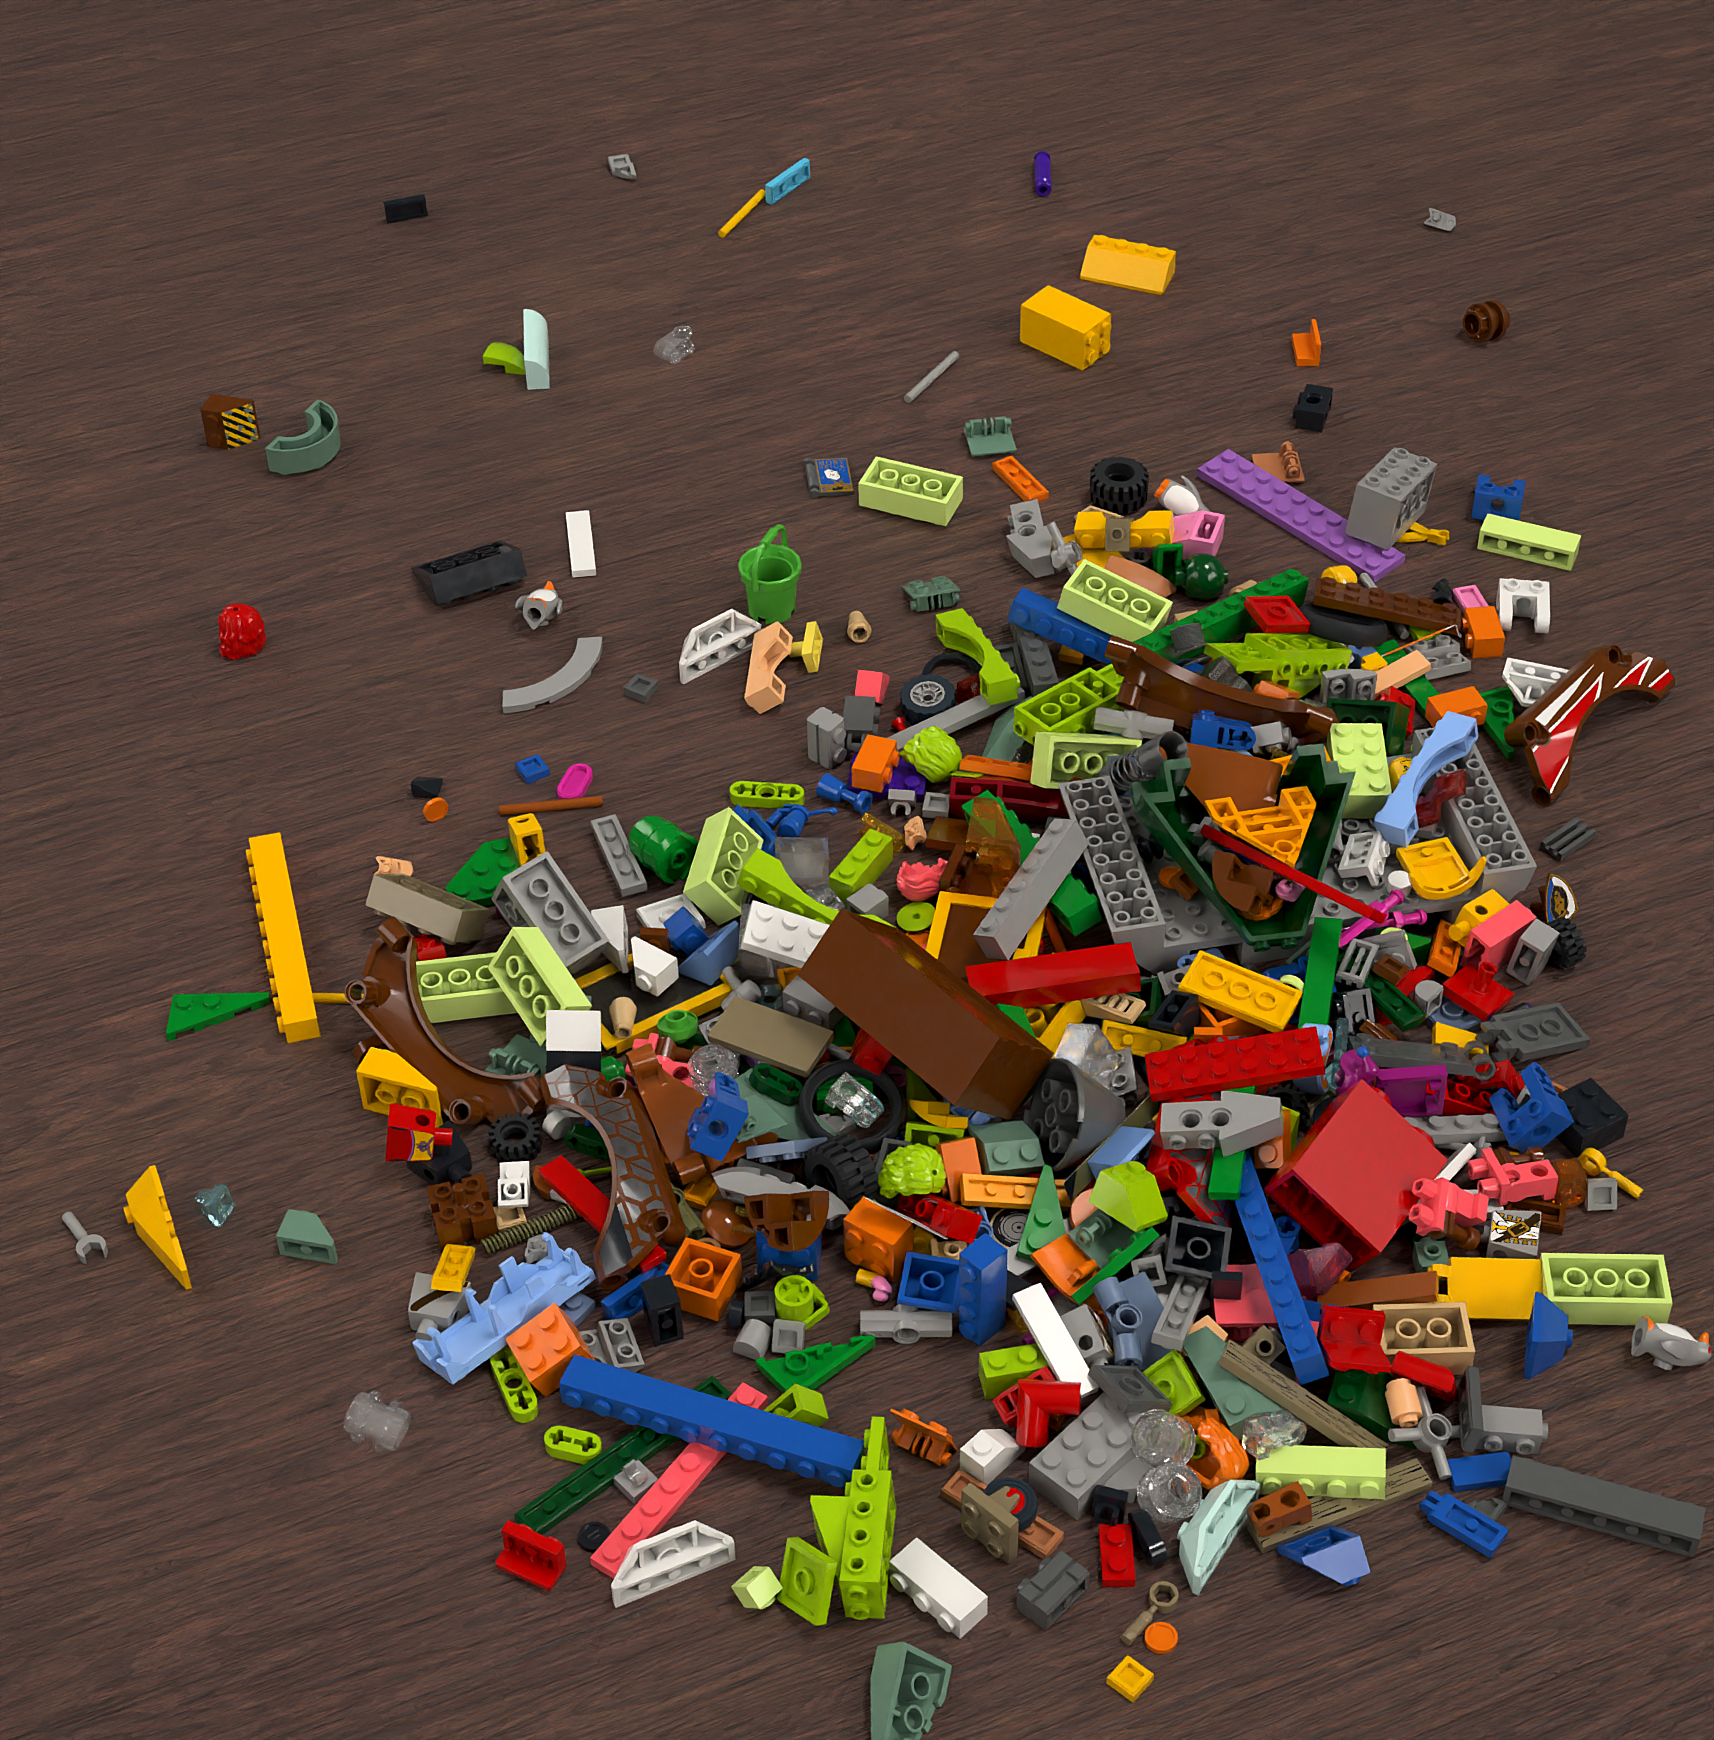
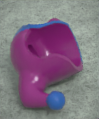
M1361 1046L1357 1051L1352 1049L1344 1053L1340 1059L1341 1069L1334 1076V1083L1338 1087L1335 1089L1337 1097L1361 1079L1369 1086L1374 1087L1379 1067L1369 1056V1049Z

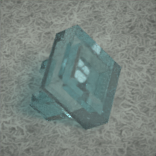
M216 1184L212 1190L201 1189L195 1197L197 1202L202 1203L203 1208L201 1211L207 1215L211 1225L221 1226L236 1206L227 1186L222 1184Z

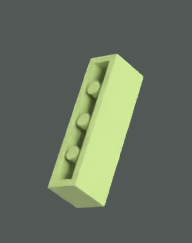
M1487 513L1480 529L1477 549L1571 571L1578 555L1581 535Z
M1257 1444L1256 1482L1260 1483L1259 1494L1269 1495L1298 1481L1306 1496L1385 1499L1386 1449L1303 1445L1274 1447L1273 1444Z

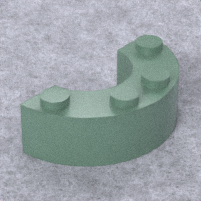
M317 399L305 411L308 432L296 437L278 436L265 448L269 471L278 472L281 475L320 469L334 458L340 449L341 437L337 414L329 404Z

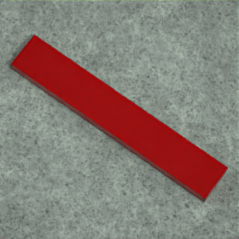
M562 1155L539 1168V1177L601 1234L609 1210L610 1199ZM657 1245L636 1268L642 1274L646 1273L667 1259L666 1251Z

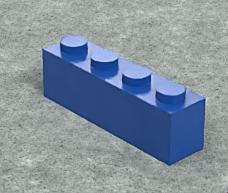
M984 1233L959 1253L958 1329L966 1339L973 1340L979 1346L983 1345L1006 1326L1008 1250L987 1233Z

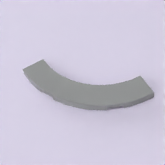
M602 637L578 638L576 650L569 662L551 677L523 688L503 690V713L531 710L535 708V705L547 701L552 703L578 688L591 675L592 669L600 660L603 647Z

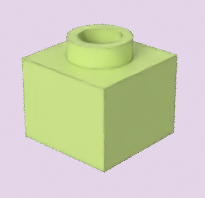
M763 1566L752 1567L731 1586L744 1608L764 1609L771 1605L776 1599L775 1595L783 1588L770 1567Z

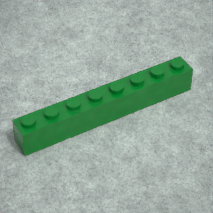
M986 790L961 807L969 826L1016 874L1040 838H1034L1029 827L1025 823H1019L1014 811H1008L999 796L994 797ZM1070 871L1047 903V908L1074 936H1077L1102 920L1099 912L1101 904L1093 893L1090 895L1087 893L1080 879L1075 880Z

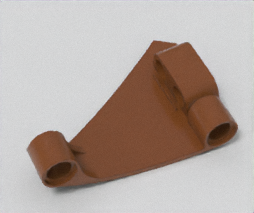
M1187 743L1188 755L1186 758H1190L1191 770L1184 785L1204 808L1206 800L1231 797L1238 812L1275 807L1278 795L1276 793L1283 770L1281 764L1237 752ZM1159 746L1160 753L1167 760L1166 752Z
M652 1043L625 1053L628 1066L647 1113L674 1173L682 1186L707 1175H712L714 1172L736 1167L740 1158L752 1162L759 1160V1157L747 1159L746 1147L777 1143L778 1135L773 1132H768L739 1143L734 1140L722 1162L690 1149L689 1136H687L688 1121L694 1110L701 1108L706 1096L664 1071L662 1064L658 1062Z

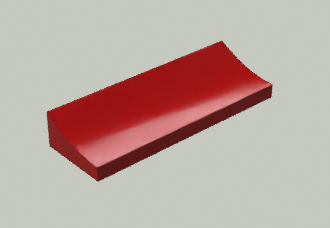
M1131 942L966 966L968 985L995 1006L999 1003L1029 1008L1141 991L1140 971Z

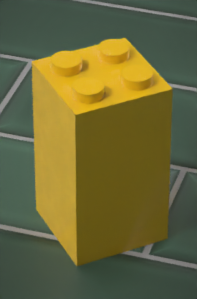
M1049 285L1021 304L1020 342L1082 371L1110 350L1111 313Z

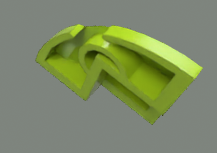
M493 342L484 352L483 364L505 366L506 373L526 375L524 355L517 348L505 343Z

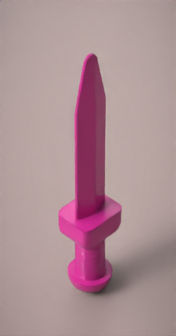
M1392 890L1390 896L1381 903L1374 901L1369 906L1387 914L1384 920L1386 921L1389 917L1388 911L1396 904L1401 905L1404 901V895L1399 890ZM1363 916L1341 934L1340 947L1349 943L1375 921Z
M1417 909L1415 913L1404 915L1401 911L1391 912L1386 921L1381 924L1374 922L1365 930L1386 926L1402 929L1405 925L1416 923L1423 925L1427 920V914L1421 909ZM1349 927L1343 928V929H1342V933H1343L1345 930H1347Z

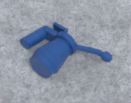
M784 804V808H778L766 820V823L772 829L780 821L778 828L779 836L786 841H794L801 835L804 824L811 815L823 813L836 815L838 809L831 807L830 809L808 811L802 805Z

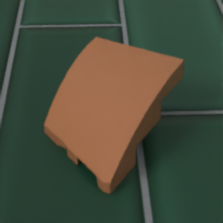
M1110 555L1104 568L1163 598L1170 594L1174 596L1177 593V587H1174V584L1153 570L1130 560Z

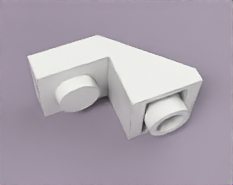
M529 1161L500 1163L498 1208L528 1207L530 1198Z

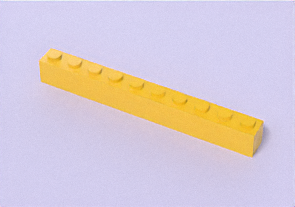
M278 832L249 838L250 849H246L248 865H254V867H249L251 882H257V885H252L255 901L260 900L261 902L256 903L258 919L264 918V921L259 922L261 936L268 939L262 941L265 957L271 956L270 959H266L268 973L275 976L274 978H269L272 994H278V997L273 998L276 1014H282V1016L277 1017L279 1032L286 1034L287 1043L321 1037L281 834Z

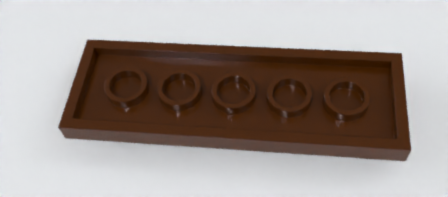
M1330 577L1316 579L1313 598L1314 605L1434 631L1457 625L1460 632L1461 609L1457 608L1454 604H1437L1427 598H1419L1418 600L1409 598L1404 593H1386L1384 590L1376 587L1367 589L1353 582L1344 584ZM1456 626L1443 631V633L1458 636Z

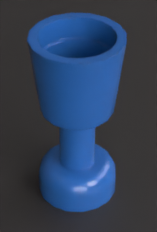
M825 773L821 777L816 789L818 797L834 802H841L844 799L853 803L854 810L861 815L867 813L873 800V795L867 791H861L856 794L847 790L846 783L829 773Z

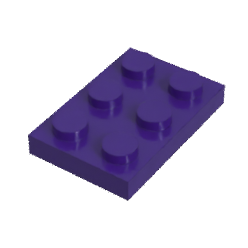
M853 754L851 767L858 754ZM900 758L898 766H894L892 769L890 783L885 784L882 793L852 787L851 769L847 790L856 794L861 791H867L876 799H888L889 789L915 791L916 802H924L927 778L917 772L913 764L907 763Z

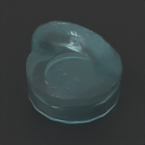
M782 985L758 986L761 991V997L757 1000L758 1004L774 1010L782 1006V991L784 990ZM764 997H777V1001L775 1003L764 1002Z

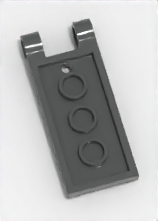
M1365 1033L1348 1036V1050L1353 1049L1357 1051L1361 1046L1367 1047L1369 1049V1056L1379 1067L1404 1068L1445 1064L1447 1074L1475 1076L1480 1080L1490 1079L1496 1069L1491 1057L1488 1056L1485 1046L1479 1041H1470L1463 1048L1451 1042H1442L1441 1045L1386 1040L1377 1039ZM1481 1048L1483 1050L1482 1054H1478L1472 1059L1468 1058L1471 1049ZM1486 1061L1490 1063V1067L1486 1072L1479 1073L1475 1071L1476 1066L1483 1065Z

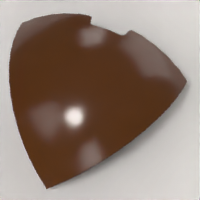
M1217 850L1214 852L1212 874L1220 895L1236 909L1246 914L1260 915L1261 907L1270 906L1276 896L1275 887L1281 881L1279 876L1272 870L1244 865L1235 854Z
M813 1190L793 1194L766 1193L744 1197L746 1211L754 1230L763 1233L769 1240L767 1242L769 1246L781 1251H799L809 1247L821 1234L828 1215L829 1191Z

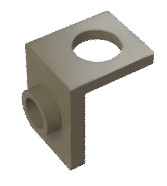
M1134 517L1106 518V551H1130V522L1134 521Z

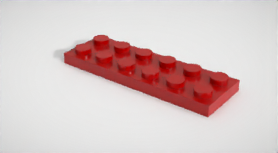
M1316 1026L1145 1054L1152 1102L1325 1074Z

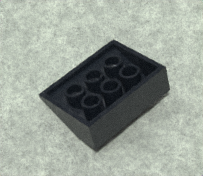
M501 540L411 567L412 572L430 600L440 604V606L452 604L454 602L453 599L459 597L463 599L474 597L476 592L485 590V592L494 591L499 588L498 585L507 583V585L519 583L521 582L520 578L527 576L520 548Z

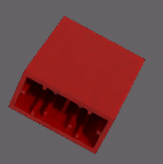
M1361 1079L1331 1101L1263 1191L1347 1271L1352 1272L1383 1251L1409 1215L1412 1206L1418 1203L1420 1197L1412 1192L1413 1182L1422 1178L1434 1180L1448 1159L1435 1148L1434 1141L1427 1132L1418 1127H1413L1392 1107L1389 1097L1382 1090L1369 1086Z

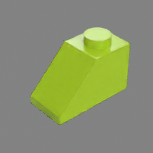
M794 1384L763 1410L816 1427H820L829 1419L822 1394L798 1384Z

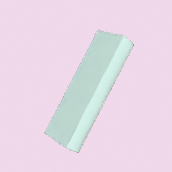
M524 309V362L527 389L550 388L547 323L538 312Z

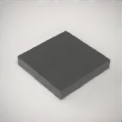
M1092 1365L1088 1373L1123 1412L1168 1413L1172 1406L1171 1401L1136 1366Z

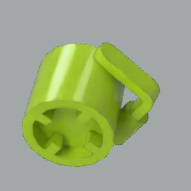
M789 1275L777 1282L775 1286L776 1319L806 1322L805 1330H808L830 1312L825 1295L805 1277ZM814 1302L821 1306V1308L817 1310L815 1313Z

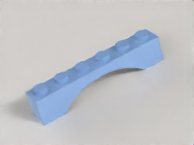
M1447 711L1442 720L1437 721L1434 732L1430 738L1425 739L1422 750L1418 756H1414L1410 768L1406 774L1400 777L1398 786L1393 793L1388 795L1385 806L1374 817L1373 825L1376 827V831L1381 832L1385 841L1407 848L1419 829L1415 808L1423 786L1441 767L1468 754L1478 739L1477 720L1475 718Z

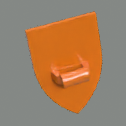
M1066 1233L1035 1251L1030 1257L1063 1295L1077 1303L1071 1295L1100 1270L1096 1261L1089 1259ZM1094 1293L1080 1304V1306L1087 1304L1096 1312L1102 1310Z

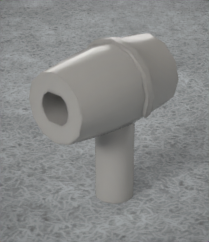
M731 966L722 970L723 975L733 989L721 1002L724 1011L734 996L754 1003L761 997V991L753 981L748 979L742 983Z

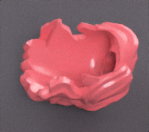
M939 858L937 865L933 864L932 867L929 865L923 866L921 862L912 866L908 865L906 861L902 862V867H900L896 878V885L898 890L901 891V895L912 902H923L936 896L940 891V877L948 862Z

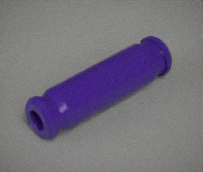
M1040 151L1034 156L1035 191L1040 196H1047L1052 191L1050 155L1045 151Z

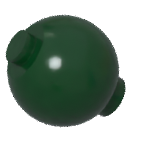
M1198 553L1188 557L1183 562L1181 568H1174L1173 571L1174 587H1181L1183 593L1195 601L1203 602L1214 599L1222 592L1224 584H1228V570H1224V566L1218 558L1206 553Z

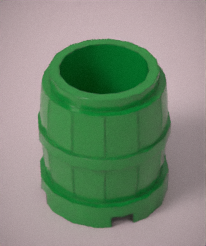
M646 816L640 819L633 826L628 839L630 851L642 865L654 871L661 880L670 884L675 883L673 880L679 878L684 880L688 877L699 843L693 836L683 832L675 823L669 822L660 816Z

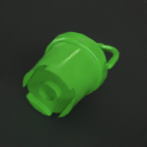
M778 524L768 530L760 541L759 546L745 552L738 563L740 578L745 585L749 615L756 621H758V617L765 619L766 624H773L777 621L782 623L791 618V612L796 610L797 582L802 570L800 556L794 550L788 548L786 528L782 524ZM780 530L782 545L771 544Z

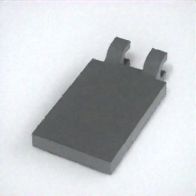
M1559 1002L1493 1015L1490 1021L1481 1023L1480 1027L1484 1033L1477 1034L1475 1040L1481 1042L1484 1046L1492 1043L1497 1038L1496 1047L1500 1051L1491 1055L1493 1062L1510 1060L1513 1056L1519 1061H1525L1587 1048L1590 1038Z

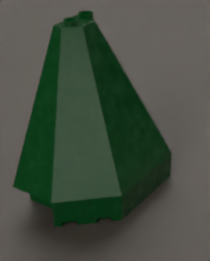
M1324 744L1296 747L1287 767L1281 775L1275 806H1279L1282 789L1308 787L1317 804L1294 868L1322 882L1356 771L1340 773L1337 761L1327 762ZM1190 758L1163 760L1155 780L1130 783L1134 814L1249 946H1253L1254 952H1265L1270 950V947L1281 946V949H1292L1298 946L1297 941L1302 940L1305 936L1318 893L1306 887L1296 901L1284 900L1281 909L1272 917L1258 921L1245 919L1237 914L1233 907L1220 895L1214 883L1212 866L1207 862H1201L1197 859L1199 848L1197 845L1192 844L1194 837L1187 834V831L1191 824L1200 825L1203 818L1210 817V815L1191 791L1184 786L1191 770ZM1218 843L1217 847L1223 850L1224 846ZM1293 880L1287 881L1286 883L1290 885L1293 882Z

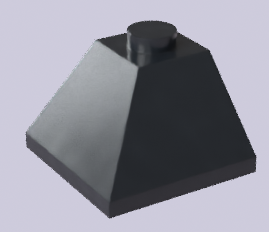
M1173 1216L1165 1238L1163 1252L1164 1271L1210 1281L1212 1271H1227L1232 1228Z

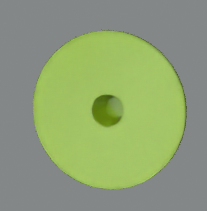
M926 902L907 904L898 912L897 923L903 930L909 932L925 930L932 925L935 908Z

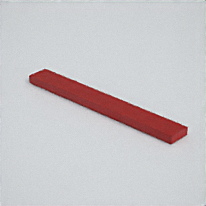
M1204 824L1200 831L1201 835L1370 920L1381 924L1387 914L1217 829Z

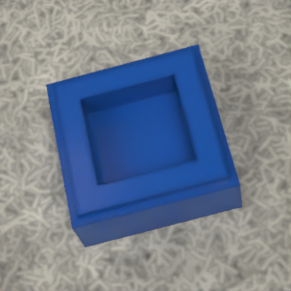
M538 754L515 763L517 772L527 784L550 775L548 766Z

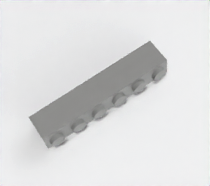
M1055 818L1050 823L1043 836L1036 843L991 910L981 921L973 936L987 958L1009 960L1088 846L1089 842L1076 820Z

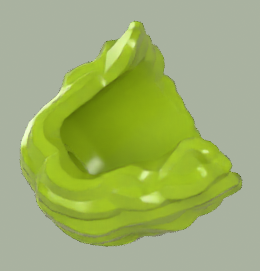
M936 725L928 729L923 728L914 735L913 739L906 742L904 750L900 752L903 761L913 764L917 772L924 775L932 783L949 781L953 776L950 774L958 771L960 761L962 760V752L956 745L954 738L948 736L945 730Z
M920 1143L910 1144L905 1148L898 1147L891 1154H888L882 1163V1170L878 1174V1184L881 1187L880 1194L889 1199L895 1197L898 1193L904 1196L939 1193L945 1185V1178L947 1176L941 1154L937 1153L935 1149Z

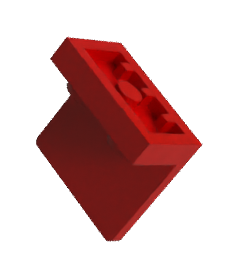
M1323 1305L1316 1338L1329 1366L1339 1371L1358 1369L1370 1374L1390 1372L1391 1364L1380 1345L1386 1319L1384 1312Z

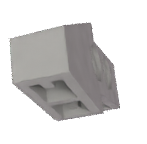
M1038 499L1010 505L1012 515H1008L1011 534L1006 536L1011 556L1035 578L1054 574L1055 567L1052 565L1051 551L1057 547L1047 527L1043 524Z
M1221 1091V1101L1162 1103L1160 1133L1164 1149H1211L1213 1147H1221L1223 1157L1279 1137L1283 1135L1284 1126L1281 1099L1270 1096Z

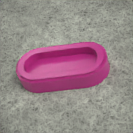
M582 763L570 766L557 787L558 799L582 798L593 780L591 767Z

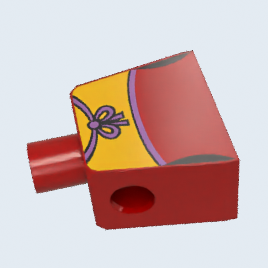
M390 1103L385 1162L429 1161L433 1158L434 1145L451 1146L453 1129L435 1127L436 1113L434 1111Z

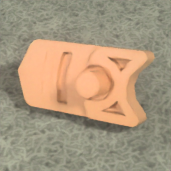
M919 816L911 818L904 826L905 843L913 850L918 842L922 844L926 840L927 835L922 819Z
M384 856L376 857L379 869L374 875L403 873L412 876L414 872L410 861Z

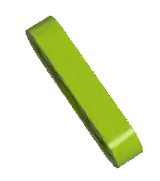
M738 781L730 786V801L736 806L778 809L784 808V804L803 806L804 790L796 784ZM764 793L773 794L772 797L764 798L761 795Z
M506 1345L489 1358L491 1370L512 1418L517 1422L527 1423L534 1420L538 1415L537 1398L511 1348ZM505 1358L508 1361L509 1369L505 1370L500 1359ZM511 1379L522 1381V1384L517 1388H508L506 1386V1383ZM523 1397L525 1406L528 1409L523 1410L522 1407H519V1398Z

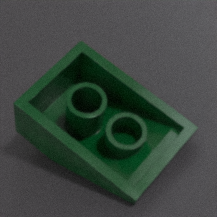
M1327 699L1326 707L1332 709L1337 714L1341 723L1382 724L1386 757L1403 755L1410 708L1392 701Z
M1350 1369L1348 1371L1336 1370L1327 1402L1329 1406L1382 1441L1417 1449L1413 1441L1391 1442L1388 1438V1431L1390 1429L1401 1428L1400 1425L1392 1423L1385 1397L1386 1385L1398 1378L1393 1377L1389 1372L1370 1374L1358 1369Z

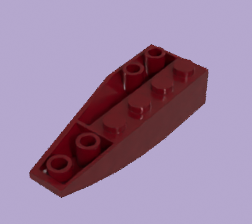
M984 774L978 778L955 775L951 777L949 795L950 817L966 818L961 806L988 790L994 797L999 796L1004 802L1008 811L1013 810L1019 821L1047 823L1048 816L1069 819L1060 789L1043 788L1031 784L1029 781L998 775Z

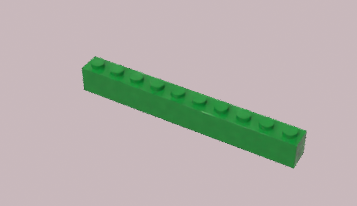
M1290 568L1134 641V643L1147 647L1159 656L1177 665L1183 661L1176 659L1179 653L1174 652L1170 630L1186 624L1200 623L1202 624L1205 643H1223L1259 626L1243 605L1246 597L1289 596L1298 607L1304 604L1309 578L1300 574L1299 571ZM1205 646L1186 652L1178 658L1190 659L1204 652Z

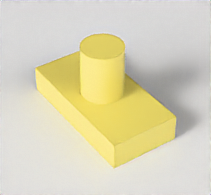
M816 621L807 622L804 641L793 642L791 653L789 654L791 658L802 656L808 673L818 672L823 638Z

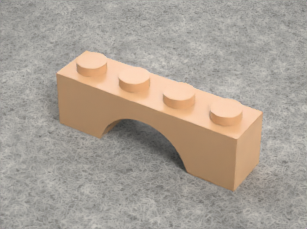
M778 621L754 634L744 699L759 714L784 702L786 685L774 674V671L779 663L791 653L793 637Z

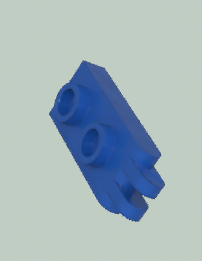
M1430 1491L1426 1495V1500L1424 1499L1419 1504V1508L1428 1514L1427 1519L1429 1522L1490 1559L1507 1538L1509 1529L1448 1493H1444L1441 1496L1434 1491Z

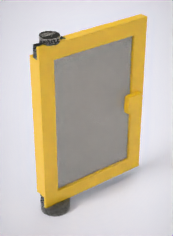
M670 945L671 955L677 958V965L679 967L688 958V955L681 949L676 951ZM632 953L628 955V973H622L613 963H610L574 979L585 996H592L590 1011L601 1012V1053L605 1051L607 1054L613 1051L619 1054L632 1048L635 1039H649L650 1033L659 1034L657 1022L667 1013L673 1010H684L692 1012L698 1017L720 1007L721 1002L733 991L723 974L712 985H708L678 972L679 978L657 997L640 988H635V970ZM739 965L732 968L742 983L748 979L750 980L742 966ZM619 997L630 998L637 1007L632 1035L626 1039L618 1038L615 1035L609 1013L610 1005Z

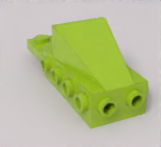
M1246 633L1244 643H1206L1204 653L1212 657L1213 662L1228 666L1229 671L1233 673L1253 672L1254 676L1250 688L1252 691L1257 683L1260 684L1261 680L1272 681L1301 693L1300 699L1321 685L1323 671L1348 669L1352 650L1340 643L1325 640L1308 633Z
M1112 664L1097 672L1089 667L1014 707L1013 732L1033 746L1035 744L1036 732L1104 734L1102 730L1093 729L1097 707L1119 711L1124 710V708L1115 704L1124 677L1116 674Z
M872 1417L871 1428L865 1429L864 1447L868 1449L867 1456H862L861 1470L853 1469L851 1482H846L845 1496L811 1495L810 1498L816 1538L821 1551L837 1562L834 1584L844 1607L845 1617H852L857 1620L885 1618L889 1561L892 1554L896 1517L892 1472L888 1471L890 1453L885 1417Z

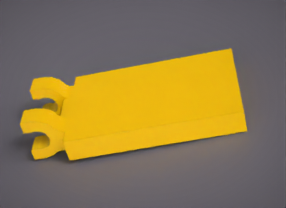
M1451 1257L1448 1259V1265L1432 1264L1431 1267L1427 1268V1272L1436 1271L1439 1280H1447V1295L1438 1294V1301L1429 1303L1465 1302L1469 1320L1529 1322L1535 1292L1543 1294L1541 1259Z

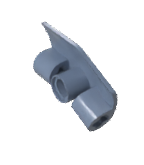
M1141 1272L1120 1283L1116 1277H1109L1093 1287V1292L1109 1321L1107 1330L1113 1340L1115 1366H1136L1140 1371H1144L1172 1351V1349H1166L1161 1345L1151 1343L1153 1331L1164 1307L1145 1272Z

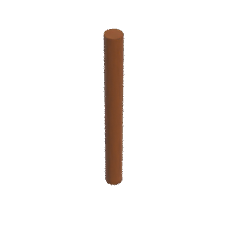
M602 796L499 805V815L603 806Z

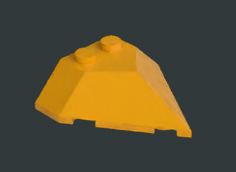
M1307 786L1282 789L1279 806L1238 812L1231 797L1206 800L1204 802V806L1213 823L1233 838L1261 849L1292 868L1296 865L1317 804Z

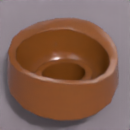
M720 1200L714 1201L704 1208L701 1217L702 1224L706 1228L705 1235L707 1238H712L720 1246L728 1248L742 1247L750 1241L753 1227L748 1214L741 1206L731 1201Z

